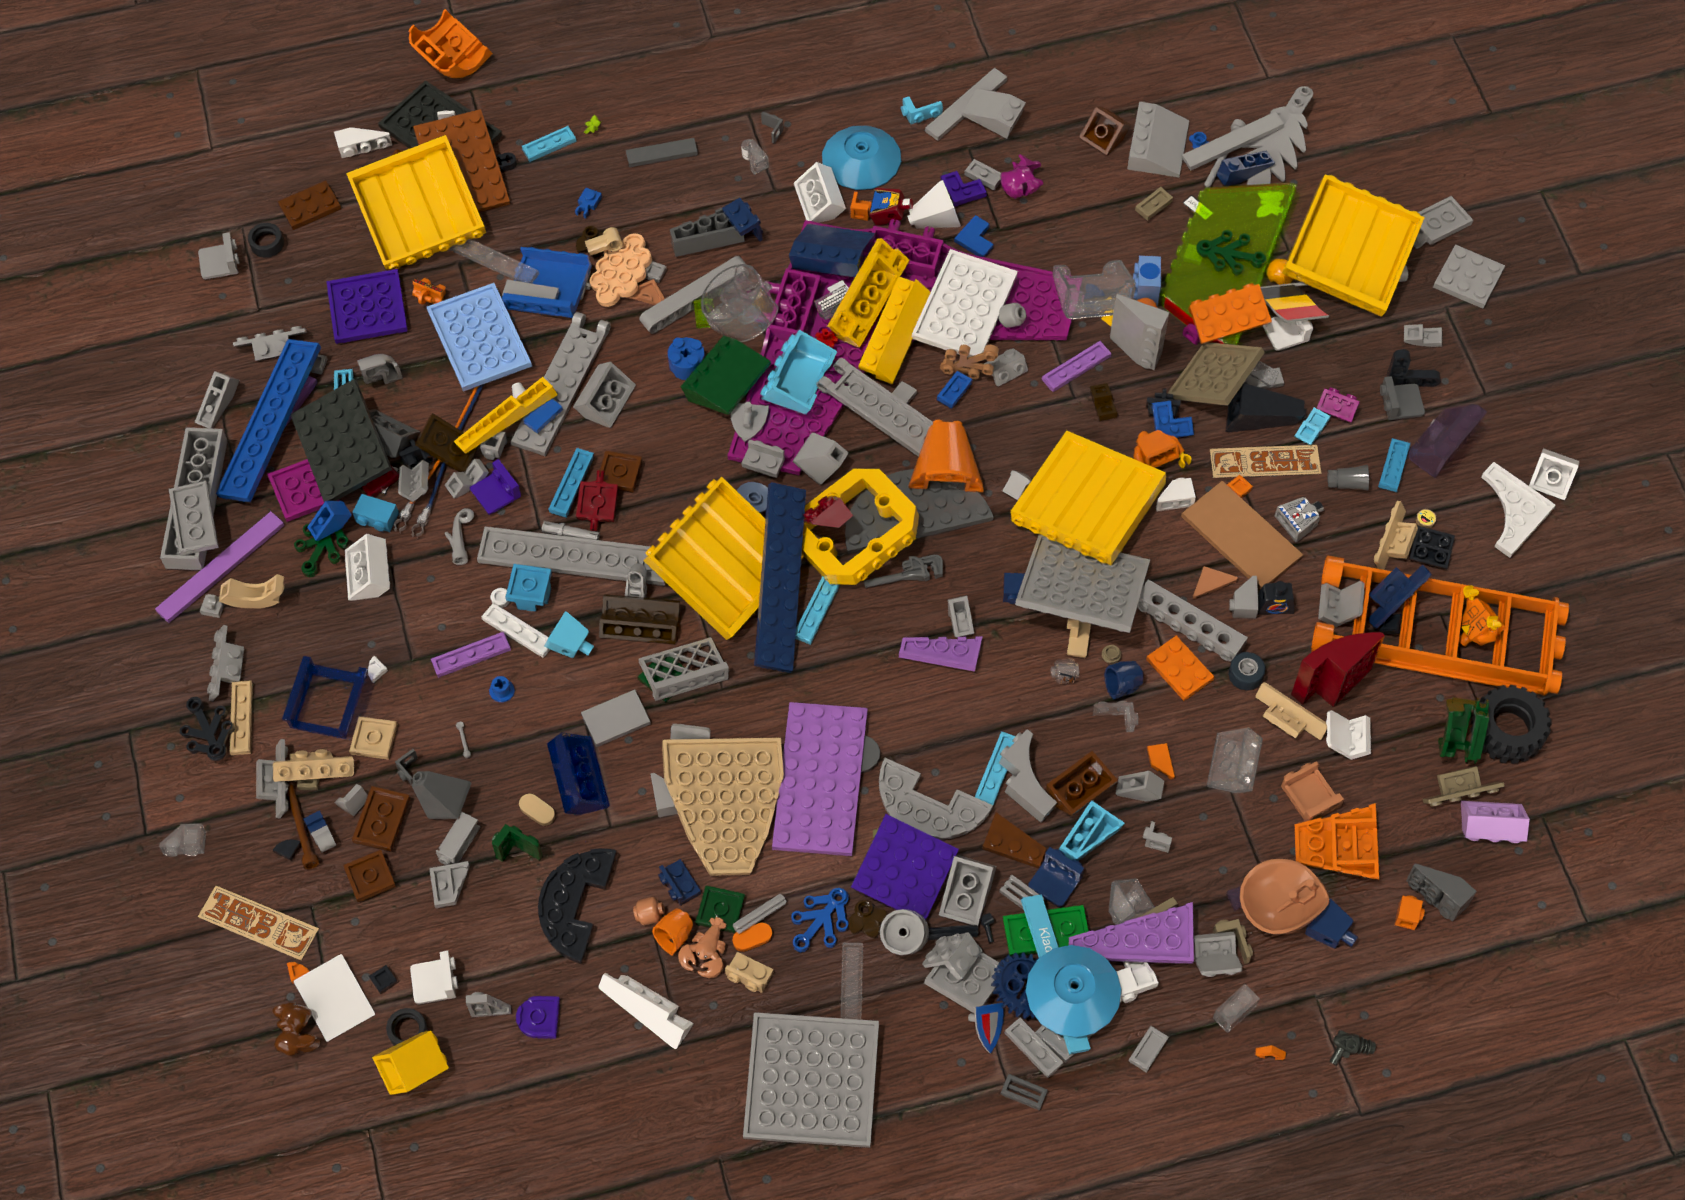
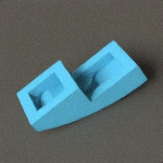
M1314 407L1306 421L1300 426L1295 437L1312 445L1326 426L1330 416Z

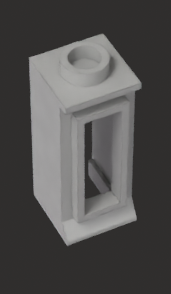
M463 812L460 813V819L455 821L440 845L439 850H436L438 860L442 864L459 863L481 828L477 825L478 819Z

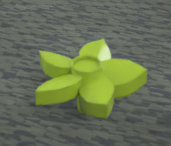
M596 115L585 123L588 126L584 131L585 134L590 131L594 133L595 130H598L601 122Z

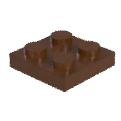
M605 451L600 472L601 470L605 471L604 482L618 484V490L634 492L642 457Z
M381 850L343 865L357 902L396 887Z

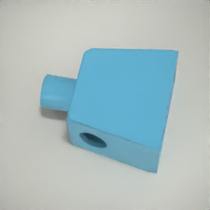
M565 611L544 647L574 658L578 650L589 655L594 645L585 641L589 630Z

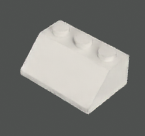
M816 162L794 182L806 220L817 223L832 220L846 209L831 167Z
M365 534L345 550L348 600L351 601L379 597L390 589L386 539Z

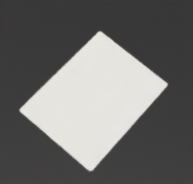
M342 954L294 980L298 991L307 1007L312 1011V1016L327 1042L375 1015Z

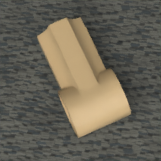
M614 227L606 229L601 236L585 241L590 256L605 250L618 251L623 246L619 231Z

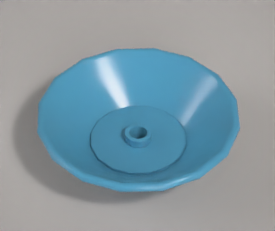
M851 126L838 131L827 141L822 152V163L832 168L836 182L839 185L854 190H868L886 184L896 175L901 164V153L894 138L883 130L871 126Z
M1068 945L1054 948L1036 961L1028 974L1026 995L1030 1010L1043 1026L1059 1035L1080 1037L1094 1034L1110 1023L1119 1009L1121 986L1117 972L1104 956L1087 947ZM1071 984H1077L1078 988L1073 989Z

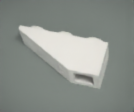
M347 128L334 132L341 158L392 146L389 132L359 128Z

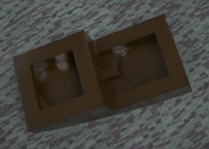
M1108 383L1090 386L1092 401L1099 421L1117 418V411L1112 401V393Z

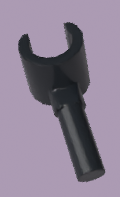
M990 913L982 916L980 922L985 928L988 942L993 943L989 925L994 923V919Z

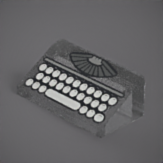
M846 285L814 301L821 318L827 320L833 317L848 291Z

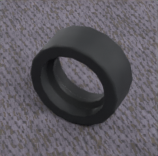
M260 223L255 225L248 234L250 248L259 257H272L278 254L284 246L282 233L275 224ZM265 234L276 236L275 241L267 246H260L255 243L260 236Z
M404 1008L397 1010L390 1016L387 1021L386 1031L389 1040L394 1046L405 1041L397 1038L395 1035V1027L403 1019L413 1018L419 1024V1032L417 1034L428 1031L426 1021L420 1012L415 1009Z

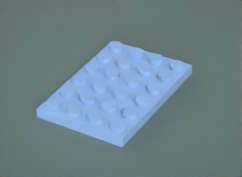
M495 283L427 306L429 316L463 391L532 367L531 361Z

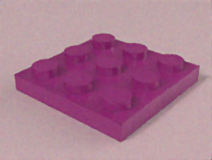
M308 459L268 474L286 522L315 512L324 504Z

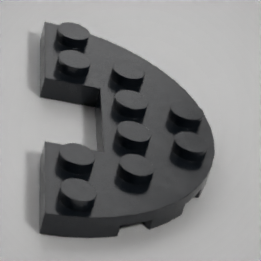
M590 849L591 851L581 854L576 853L568 857L549 874L540 892L538 916L546 939L561 955L580 964L583 962L594 925L593 923L576 920L575 918L586 885L606 890L617 855V850Z

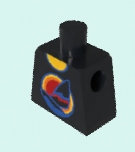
M1278 581L1276 583L1264 584L1258 593L1257 614H1294L1292 583Z

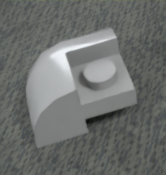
M375 354L357 360L365 385L381 379L384 380L385 384L402 379L398 364L389 355Z

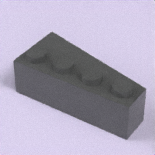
M722 208L715 210V213L709 216H700L695 222L689 221L670 229L671 244L675 257L745 242L744 235L740 236L723 213Z

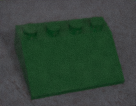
M723 335L680 387L689 402L729 415L771 365V361L737 339Z

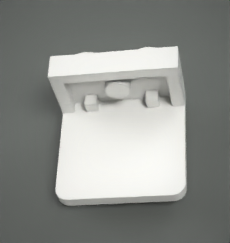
M1279 316L1271 318V323L1263 325L1267 336L1277 351L1308 342L1313 331L1311 321L1286 322Z
M1332 710L1327 712L1326 741L1331 749L1351 760L1371 754L1370 718L1365 715L1348 720Z
M448 951L440 952L441 960L413 964L411 966L413 996L416 1004L456 998L455 989H458L457 977L453 976V970L456 969L455 959L450 957Z

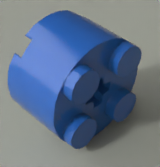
M675 338L668 348L669 369L677 378L686 380L705 358L701 341L693 338Z

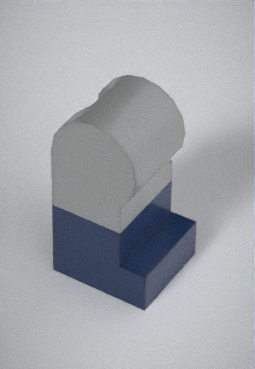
M320 810L304 818L315 843L322 853L336 846Z

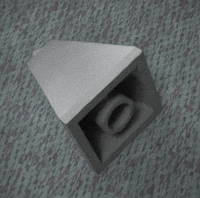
M418 771L413 776L412 788L429 819H458L472 783L430 771Z

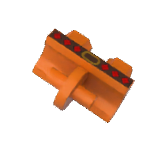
M423 278L421 281L418 279L413 280L414 289L412 296L418 298L419 304L424 305L426 302L436 304L443 301V297L446 294L445 286L439 284L435 287L426 278Z

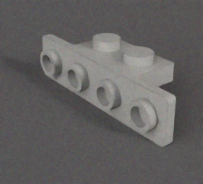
M302 326L292 327L291 331L284 332L282 329L273 331V335L266 336V333L257 334L253 339L241 337L237 338V342H233L234 347L252 344L256 361L278 357L289 336L307 333V329H302Z
M226 625L217 630L214 636V641L216 642V647L212 652L214 663L209 672L212 679L207 688L209 701H214L218 696L220 681L229 683L240 681L244 647L226 643Z
M280 739L276 745V761H285L288 747L285 746V739ZM258 759L256 762V799L276 800V818H281L288 809V801L285 800L288 783L285 781L275 782L273 780V762L275 761Z

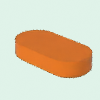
M758 923L740 934L736 932L732 939L733 946L736 950L745 952L764 945L771 940L772 929L766 923Z

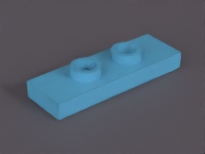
M1392 438L1379 482V488L1397 492L1410 443Z

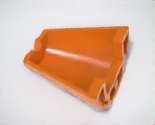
M933 421V425L928 428L909 482V488L927 489L929 481L965 483V491L983 492V483L962 422Z

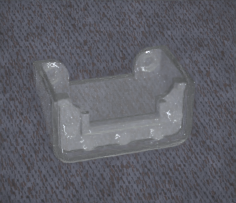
M1121 260L1106 263L1102 274L1070 276L1071 272L1068 266L1054 265L1053 279L1061 308L1068 319L1112 316L1117 294L1134 299L1136 282Z

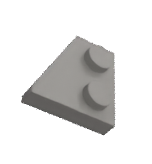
M475 992L466 996V1005L471 1017L511 1014V1005L488 994Z

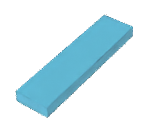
M822 576L796 628L795 639L811 645L841 584H829Z
M1001 731L975 798L994 805L1008 771L999 764L1002 757L1000 753L1006 746L1011 747L1014 744L1012 742L1015 738L1014 735Z

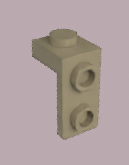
M1239 919L1217 922L1214 926L1213 934L1234 932L1244 964H1248L1251 956H1253L1251 945L1247 944L1245 940V927L1240 925Z

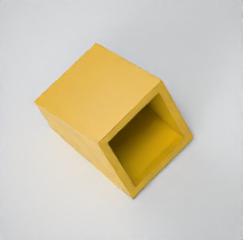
M431 1030L421 1032L372 1057L390 1095L409 1092L449 1068L447 1058L441 1052L438 1046V1039Z

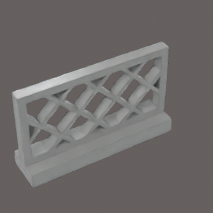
M711 637L639 658V664L650 684L655 701L728 679L729 667L726 662H723ZM709 645L711 650L707 653L700 650V648ZM689 651L693 655L691 658L683 656L682 653ZM697 654L706 657L703 663L694 660ZM669 656L675 658L673 664L663 660ZM709 659L718 662V664L713 666L708 665L707 663ZM681 660L688 664L686 668L676 665L677 662ZM654 662L657 663L655 669L647 667L645 663ZM691 664L701 667L696 671L689 670ZM662 665L670 669L668 673L658 671L659 667ZM674 669L682 672V675L675 677L671 673ZM657 675L663 677L664 680L654 682L653 678Z

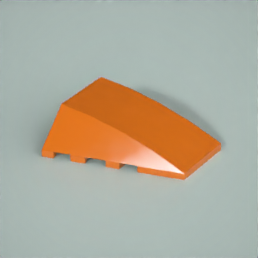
M1376 803L1362 809L1355 808L1343 814L1336 813L1332 814L1331 817L1317 818L1295 824L1296 862L1307 866L1379 880Z

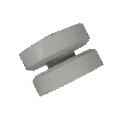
M909 909L891 912L882 921L880 928V937L885 948L898 955L918 952L927 943L929 936L928 924L924 917L917 911ZM902 928H905L907 931V934L905 936L902 935V933L904 932Z

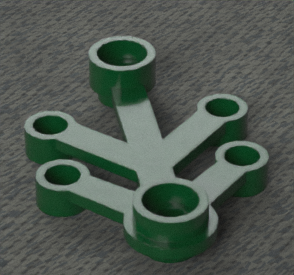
M1224 230L1220 237L1212 241L1201 240L1196 246L1198 254L1201 257H1208L1216 271H1223L1226 261L1231 267L1232 273L1240 275L1243 272V265L1236 262L1233 258L1251 261L1252 266L1255 268H1262L1266 261V256L1262 252L1251 254L1235 250L1249 244L1250 236L1245 233L1241 234L1238 240L1223 248L1217 246L1232 240V232L1230 230ZM1215 254L1221 255L1224 260L1218 259Z
M306 524L303 526L304 535L311 537V532H306L309 525ZM342 529L335 532L337 536L336 542L340 548H346L349 545V541L343 534ZM332 534L319 541H316L314 538L306 541L302 539L295 541L294 547L297 552H304L307 548L317 545L310 559L302 564L301 569L304 576L311 578L318 573L316 563L325 547L329 553V561L332 564H336L341 560L330 538Z

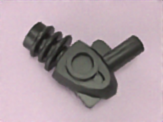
M1339 1030L1333 1039V1043L1337 1048L1329 1062L1337 1066L1342 1056L1349 1058L1350 1053L1374 1054L1376 1043L1370 1039L1367 1040L1359 1037L1357 1034Z

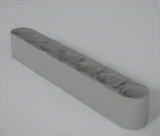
M735 256L642 313L639 320L651 334H654L745 279L750 274L751 268L740 256Z

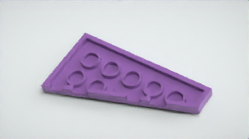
M1193 902L1181 907H1173L1160 913H1152L1124 921V923L1118 925H1110L1097 931H1089L1069 937V945L1090 948L1104 956L1108 961L1193 964Z

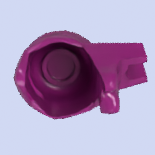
M1020 154V163L1018 164L1013 161L1014 169L1000 174L1001 185L1005 193L1011 198H1019L1022 195L1027 196L1037 191L1043 185L1041 179L1033 176L1034 169L1041 166L1039 161H1031Z

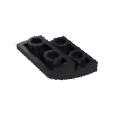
M1417 526L1418 530L1413 541L1409 560L1447 570L1455 535Z

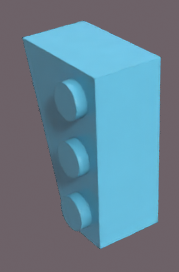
M1091 800L1058 850L1062 851L1067 858L1079 861L1117 833L1125 823Z

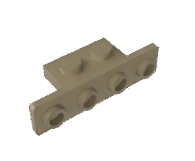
M1476 766L1437 775L1441 795L1423 798V803L1437 806L1441 805L1443 800L1449 799V802L1461 800V796L1468 795L1469 798L1480 796L1482 791H1487V793L1498 792L1499 788L1505 785L1504 782L1481 785L1478 768Z

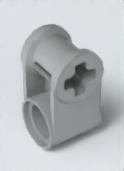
M637 563L631 566L626 578L625 596L646 598L647 569L644 565ZM633 573L639 574L640 577H636Z

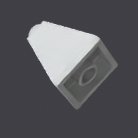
M943 180L938 182L913 206V209L909 210L910 215L907 216L911 226L915 225L916 229H924L927 226L929 228L961 226Z

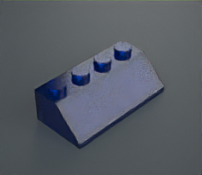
M561 732L549 741L547 746L564 812L566 814L583 815L608 808L610 805L592 737Z

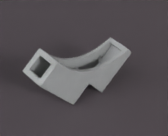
M1027 729L1023 734L1019 732L1012 740L1014 744L1011 747L1006 746L1002 750L999 764L1012 774L1006 782L1008 786L1005 793L1039 822H1042L1054 809L1057 802L1044 791L1033 774L1029 760V746L1033 734Z

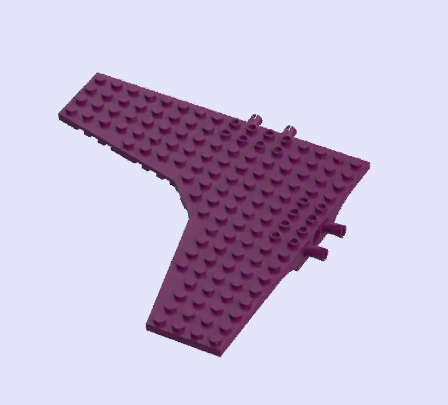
M894 219L890 220L888 229L873 226L871 229H849L875 233L876 236L872 247L878 238H882L893 249H899L909 259L900 277L911 281L917 279L930 292L950 249L1018 271L1005 305L1019 303L1026 311V318L1023 324L1011 328L1004 327L998 319L989 340H1067L1082 284L1081 277L994 260L959 251L943 243V240L933 238L935 229L931 227L928 232L929 226L924 228L923 236L898 231L901 222L896 220L894 225ZM805 220L802 230L806 227L807 224L827 226V227H835V228H842V227H837V226H832V225H827V224H822V223H817V222ZM791 262L785 270L781 284L764 282L763 292L777 295L772 312L755 310L753 315V321L767 324L761 355L770 360L771 365L749 390L745 403L750 402L753 405L769 406L764 426L749 440H758L766 445L777 446L784 450L785 460L780 471L800 475L803 470L792 462L811 433L825 437L843 409L844 404L829 393H823L817 388L815 392L817 395L810 411L805 415L762 400L760 393L764 385H767L769 381L767 378L772 370L775 371L776 366L774 363L778 356H782V346L788 341L791 334L795 335L798 330H801L815 338V334L817 332L822 333V329L826 328L829 332L832 331L827 325L834 315L831 314L833 308L823 313L818 302L832 295L827 289L828 287L843 280L849 288L855 277L793 269ZM887 301L859 348L838 339L837 343H834L833 349L837 353L831 366L823 376L829 378L835 384L840 380L843 375L839 374L833 367V364L839 358L845 359L864 374L866 373V371L859 369V363ZM736 431L727 456L728 460L742 462L748 450L749 440L744 442Z

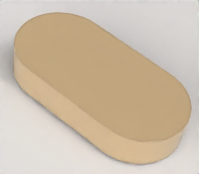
M526 794L521 797L519 806L525 815L542 826L550 825L554 821V810L547 803L533 794Z

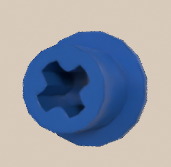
M497 676L492 680L489 692L491 698L496 702H506L513 697L515 690L512 682L507 680V678Z

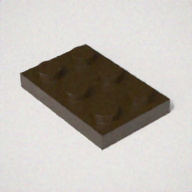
M433 413L428 418L415 444L458 472L464 473L478 448L477 446L465 454L454 442L464 432Z

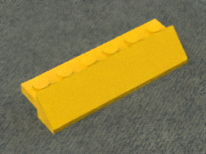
M882 238L876 240L827 325L836 334L838 339L857 348L863 343L891 294L898 277L901 276L909 262V259L899 249H893Z
M898 277L859 363L860 370L876 375V379L890 384L894 383L913 340V330L931 293L917 279L911 281Z

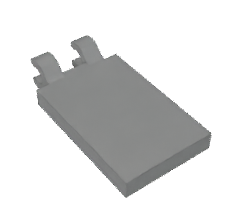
M1450 196L1418 212L1425 218L1413 246L1418 249L1425 242L1432 245L1472 225L1473 219Z

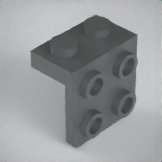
M1392 376L1384 377L1383 383L1380 385V394L1383 396L1384 410L1387 412L1388 420L1422 417L1425 410L1418 385L1405 384L1394 386Z

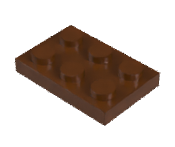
M323 181L278 201L292 230L341 210V206L327 181Z
M371 786L352 838L353 843L391 852L410 801V796Z

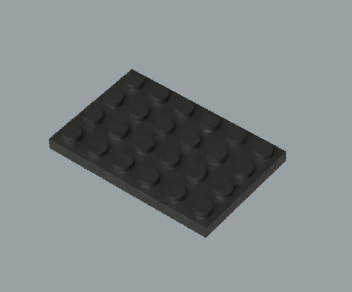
M425 80L388 113L378 125L379 128L389 132L391 136L411 149L418 146L413 126L438 120L437 112L455 111V115L471 112V110ZM485 121L493 145L502 136V131Z
M355 379L291 414L324 502L337 501L392 470Z

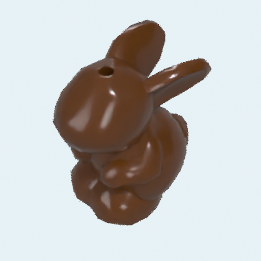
M286 1003L272 1009L275 1017L280 1019L277 1022V1027L282 1030L274 1043V1047L278 1052L293 1056L300 1051L310 1052L320 1046L321 1041L315 1035H301L302 1029L307 1025L312 1015V1011L309 1008L297 1003Z

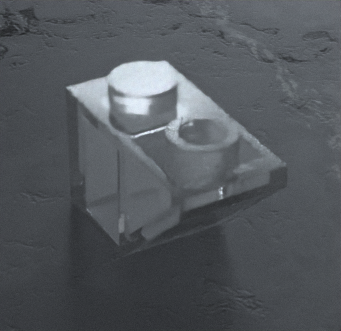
M181 824L159 843V848L164 855L169 857H175L177 854H186L188 856L204 854L206 830L202 824Z

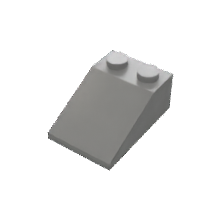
M977 88L961 115L1007 139L1022 115L1026 102L1011 94Z
M959 855L954 856L939 916L978 926L997 866Z

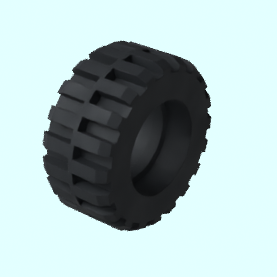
M1506 685L1498 686L1497 690L1496 688L1489 690L1487 694L1481 697L1479 702L1485 704L1487 699L1489 701V722L1482 752L1489 753V757L1492 759L1496 757L1500 759V762L1506 763L1508 760L1512 764L1518 763L1519 760L1525 762L1530 757L1536 756L1539 750L1542 749L1551 731L1552 719L1549 717V709L1544 708L1546 703L1542 699L1539 700L1537 694L1533 691L1530 693L1527 691V688L1521 687L1520 689L1517 688V685H1510L1508 688H1506ZM1504 712L1517 715L1526 724L1528 733L1513 736L1503 732L1496 725L1494 715ZM1473 713V716H1472V718H1471V723H1470V724L1472 725V727H1471V734H1472L1473 727H1474V722H1475V714H1474V713Z

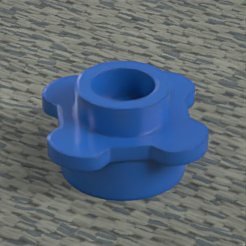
M1196 132L1189 137V141L1192 142L1194 149L1209 143L1203 132Z

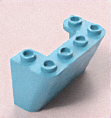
M798 330L795 335L791 334L788 341L782 346L781 351L783 354L776 359L774 363L776 366L775 371L772 370L767 378L769 381L767 385H764L760 394L762 395V400L806 415L817 396L815 394L818 388L816 383L831 366L837 351Z

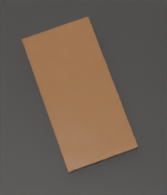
M1223 481L1187 508L1181 515L1186 522L1248 579L1252 576H1257V587L1260 590L1264 584L1273 583L1302 559L1303 554Z

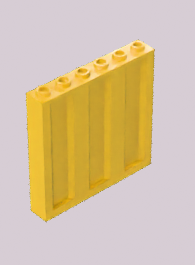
M446 135L346 173L386 271L399 269L406 264H413L421 258H429L436 252L447 251L454 245H462L467 240L480 238L486 233L484 224Z
M1325 174L1320 181L1282 274L1382 317L1387 311L1425 217L1416 211L1404 209L1400 204H1393L1383 197L1374 196L1367 190H1360L1351 183H1344L1335 176Z
M1066 430L1012 508L1011 521L1017 526H1023L1035 534H1041L1051 541H1057L1067 548L1075 549L1085 556L1093 557L1101 563L1112 566L1165 486L1166 472Z
M721 477L717 481L713 479L706 486L708 488L706 493L701 492L694 499L696 501L694 506L689 505L682 512L684 515L682 519L679 520L677 518L670 525L672 528L668 534L664 532L657 539L659 541L656 547L652 545L645 552L647 556L643 561L720 635L728 640L733 637L759 607L766 519Z

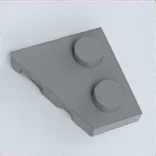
M468 861L430 868L435 908L456 905L470 867Z

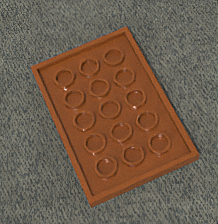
M481 109L413 126L418 145L444 135L447 136L478 212L510 204Z

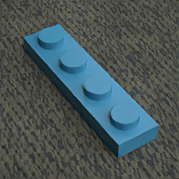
M576 448L551 502L549 513L567 518L579 492L580 481H584L594 459V453Z

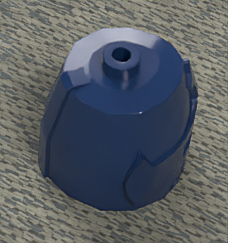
M1120 661L1108 665L1104 678L1109 695L1113 699L1123 697L1125 694L1130 695L1143 684V670L1136 661Z

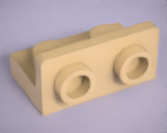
M739 952L736 953L731 964L725 968L726 976L730 981L734 983L740 982L745 984V987L750 991H759L763 993L774 973L772 968Z

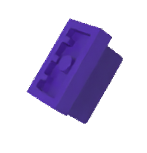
M499 459L492 463L494 470L491 475L470 486V491L488 515L493 514L521 497L519 485Z

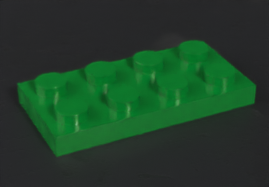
M1083 905L1047 910L1058 947L1068 946L1069 937L1089 932ZM1025 913L1003 916L1009 956H1012L1014 953L1020 956L1022 952L1025 955L1036 954L1037 950Z

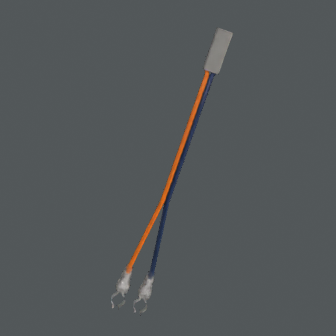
M484 384L474 388L455 426L459 430H462ZM439 459L430 470L428 480L441 461ZM443 462L429 504L418 516L417 524L412 527V537L414 536L413 530L419 527V525L422 527V531L417 533V539L418 536L424 533L423 527L429 521L432 504L446 465ZM409 500L401 510L400 519H397L394 523L395 532L397 531L396 524L404 520L405 526L399 529L400 533L406 529V521L412 515L411 512L415 501Z

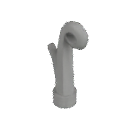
M468 508L460 510L455 516L452 535L445 532V536L453 550L452 560L456 565H464L468 562L461 525L462 523L470 522L474 517V512Z

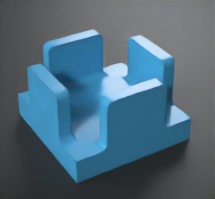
M513 564L505 596L506 601L515 602L517 609L534 612L537 609L536 605L544 606V604H548L551 592V569Z

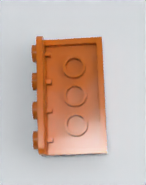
M1250 283L1243 286L1241 290L1231 289L1221 296L1214 294L1205 301L1198 299L1191 302V305L1188 307L1201 344L1272 322L1259 284L1254 285Z

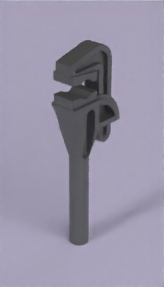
M939 555L921 558L909 556V560L902 563L903 572L864 580L865 588L900 580L926 582L930 580V575L927 571V566L931 565L935 579L943 577V560Z

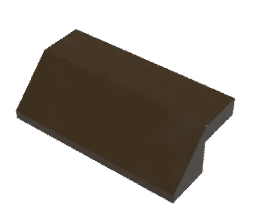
M604 594L602 616L599 622V637L675 644L680 616V601Z

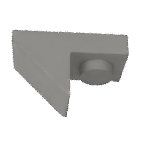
M967 595L948 599V616L951 617L954 636L960 637L974 634Z

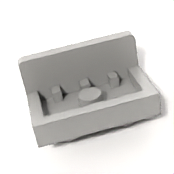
M1014 348L1006 350L994 361L984 363L994 366L992 376L997 386L1028 371L1024 355Z
M422 460L412 470L404 465L400 467L399 495L414 502L427 492L429 463Z

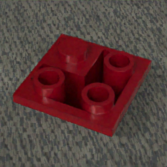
M825 496L818 501L819 505L814 509H808L804 513V523L839 528L853 514L841 498Z

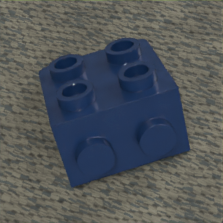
M738 198L722 208L723 213L740 236L752 231L759 242L763 240V230L759 225L761 223L760 219L756 214L753 215L751 213L752 210L747 202L744 203L741 198Z
M1049 847L1045 853L1044 862L1029 882L1028 887L1039 895L1042 894L1043 898L1056 906L1062 907L1082 879L1084 867L1077 860L1067 858L1062 851Z

